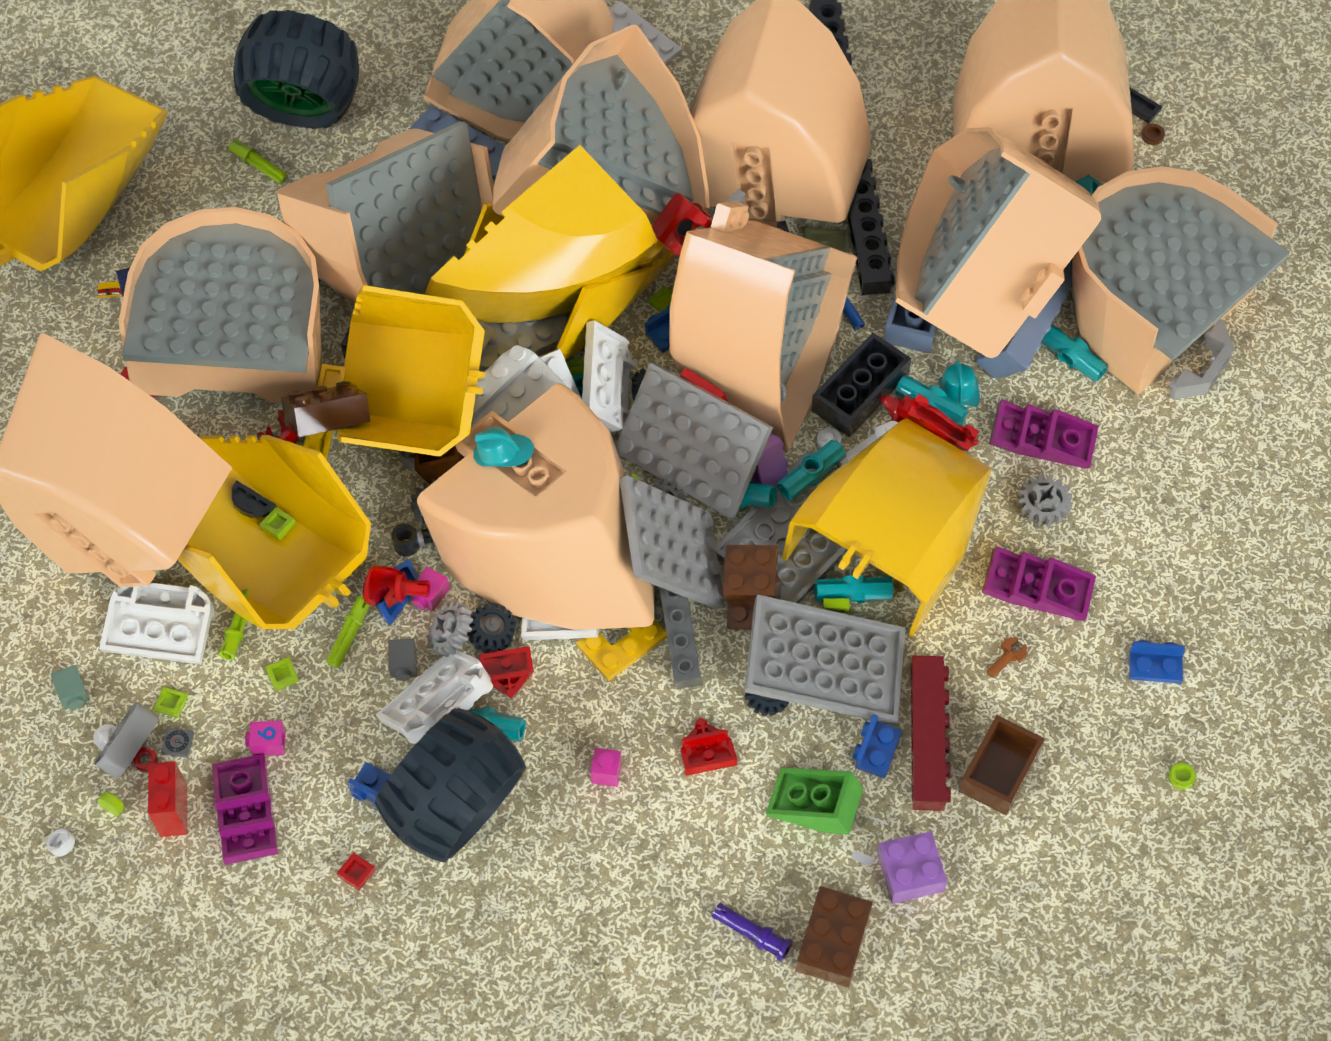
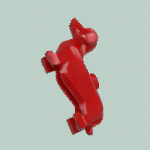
M920 394L913 398L906 395L902 400L889 395H883L880 399L888 410L892 421L899 423L908 418L960 450L969 451L970 447L976 446L979 443V440L975 439L979 430L969 424L965 427L956 424L941 410L929 405V400Z

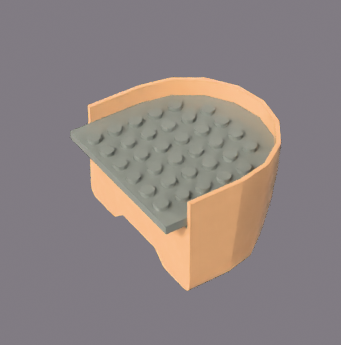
M460 121L436 133L421 129H408L379 142L376 150L331 172L305 176L279 188L276 193L283 223L300 234L316 258L318 279L348 300L356 303L358 290L363 285L425 295L430 278L454 256L458 260L464 256L467 249L466 245L471 239L483 205L493 202L494 184L487 147L470 143L467 123Z
M1163 166L1127 171L1099 186L1092 196L1099 204L1101 220L1072 260L1073 302L1080 337L1086 342L1090 352L1108 365L1107 371L1139 395L1166 371L1181 353L1219 319L1225 318L1254 291L1258 284L1288 258L1290 252L1272 240L1278 223L1230 188L1194 171Z
M238 207L197 210L169 221L160 227L140 245L127 275L119 317V327L123 343L122 356L123 361H126L129 381L148 395L179 397L194 389L254 393L271 403L281 404V397L288 396L290 392L303 391V393L311 392L312 388L317 387L322 367L319 282L316 258L300 234L269 214Z

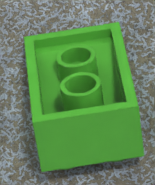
M780 768L766 815L823 833L849 835L863 787L852 771Z

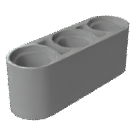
M139 702L134 703L98 755L94 765L116 780L119 779L158 722L159 716Z

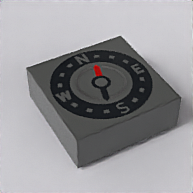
M167 728L161 750L162 754L188 758L194 732L191 730Z

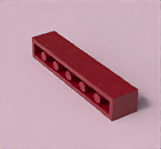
M912 655V810L944 811L946 803L951 802V787L946 786V778H950L951 764L946 762V753H950V738L945 737V729H949L950 714L945 713V705H949V690L944 689V681L948 682L949 666H944V656Z

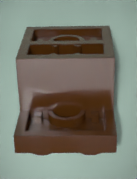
M726 545L723 596L728 602L727 629H752L754 602L757 595L781 599L782 581L777 574V545Z

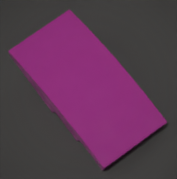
M1002 399L997 406L989 444L1016 454L1089 469L1099 426L1055 408L1051 412L1030 404L1023 408Z
M996 546L992 550L982 593L1011 604L1085 621L1096 576L1052 557L1046 561L1024 551L1018 555Z
M265 754L212 764L214 799L224 864L228 865L278 854Z

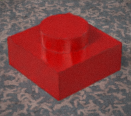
M353 852L339 869L337 876L360 891L376 869L375 866Z

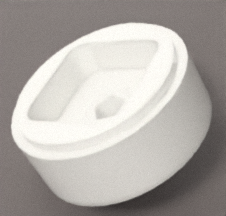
M825 428L817 435V446L820 449L830 440H837L841 444V434L836 429Z
M105 724L95 731L93 740L98 749L102 750L117 727Z
M65 828L58 829L49 836L47 849L57 857L64 856L73 848L75 837Z

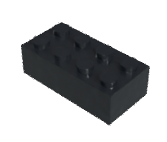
M872 332L813 394L811 411L848 437H851L882 404L880 401L883 395H890L896 389L900 379L905 375H909L911 357Z

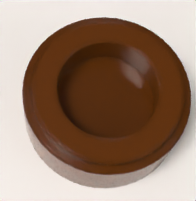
M1148 124L1143 128L1141 137L1149 145H1158L1163 142L1165 131L1160 125Z

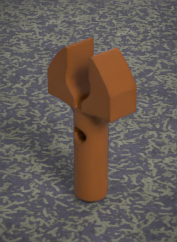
M1019 638L1005 639L1000 646L1003 649V655L987 670V674L994 678L1010 661L1021 663L1026 657L1027 645L1025 644L1019 651L1011 653V647L1018 642Z

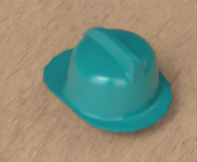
M957 360L955 364H952L945 370L942 377H939V387L947 394L948 398L959 404L978 407L980 402L978 379L971 367L961 364L960 360Z
M490 427L482 433L475 435L476 448L473 452V458L481 466H518L528 461L534 453V444L529 438L523 435L509 434L501 427Z

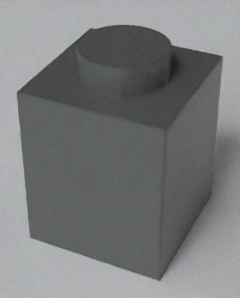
M414 638L388 640V668L391 678L407 681L411 677H417V648Z

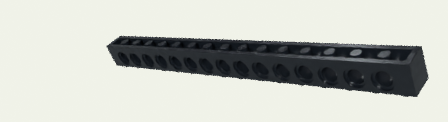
M809 0V11L832 32L847 61L852 66L851 53H847L849 48L848 36L843 34L845 32V20L840 18L842 15L841 2H837V0ZM867 158L847 214L854 255L858 256L856 267L862 296L890 293V287L895 283L894 272L889 270V265H891L890 252L885 250L887 235L881 229L883 227L882 213L878 214V209L880 208L879 195L874 193V190H876L875 176L871 177L870 173L873 171L871 158Z

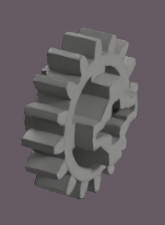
M1039 474L1038 480L1030 477L1028 484L1023 482L1021 490H1019L1017 507L1022 508V516L1029 515L1028 522H1032L1034 519L1037 520V526H1040L1042 522H1046V525L1051 527L1052 521L1060 524L1061 518L1066 519L1072 507V493H1067L1069 486H1061L1060 478L1052 481V475L1044 479L1042 474Z
M452 600L450 604L447 602L444 604L443 610L438 609V614L432 618L434 624L428 628L431 630V634L427 636V639L431 640L428 646L433 648V652L449 657L450 654H456V648H463L462 644L468 640L467 632L472 631L469 624L473 621V618L469 617L472 611L468 609L467 605Z

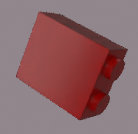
M176 761L148 764V815L160 837L188 835L187 783Z

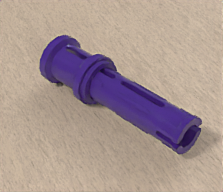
M721 902L717 905L719 909L715 908L712 914L713 919L754 941L757 949H765L777 956V960L780 962L784 960L792 947L793 940L790 938L786 940L777 935L771 927L763 928L726 907Z

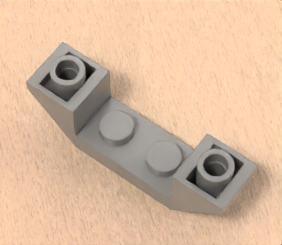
M1219 319L1215 326L1210 327L1204 334V338L1207 339L1204 347L1214 352L1209 362L1211 366L1208 369L1204 367L1199 376L1187 369H1184L1180 376L1175 375L1169 385V388L1172 389L1169 396L1171 399L1207 394L1224 370L1234 350L1224 320Z

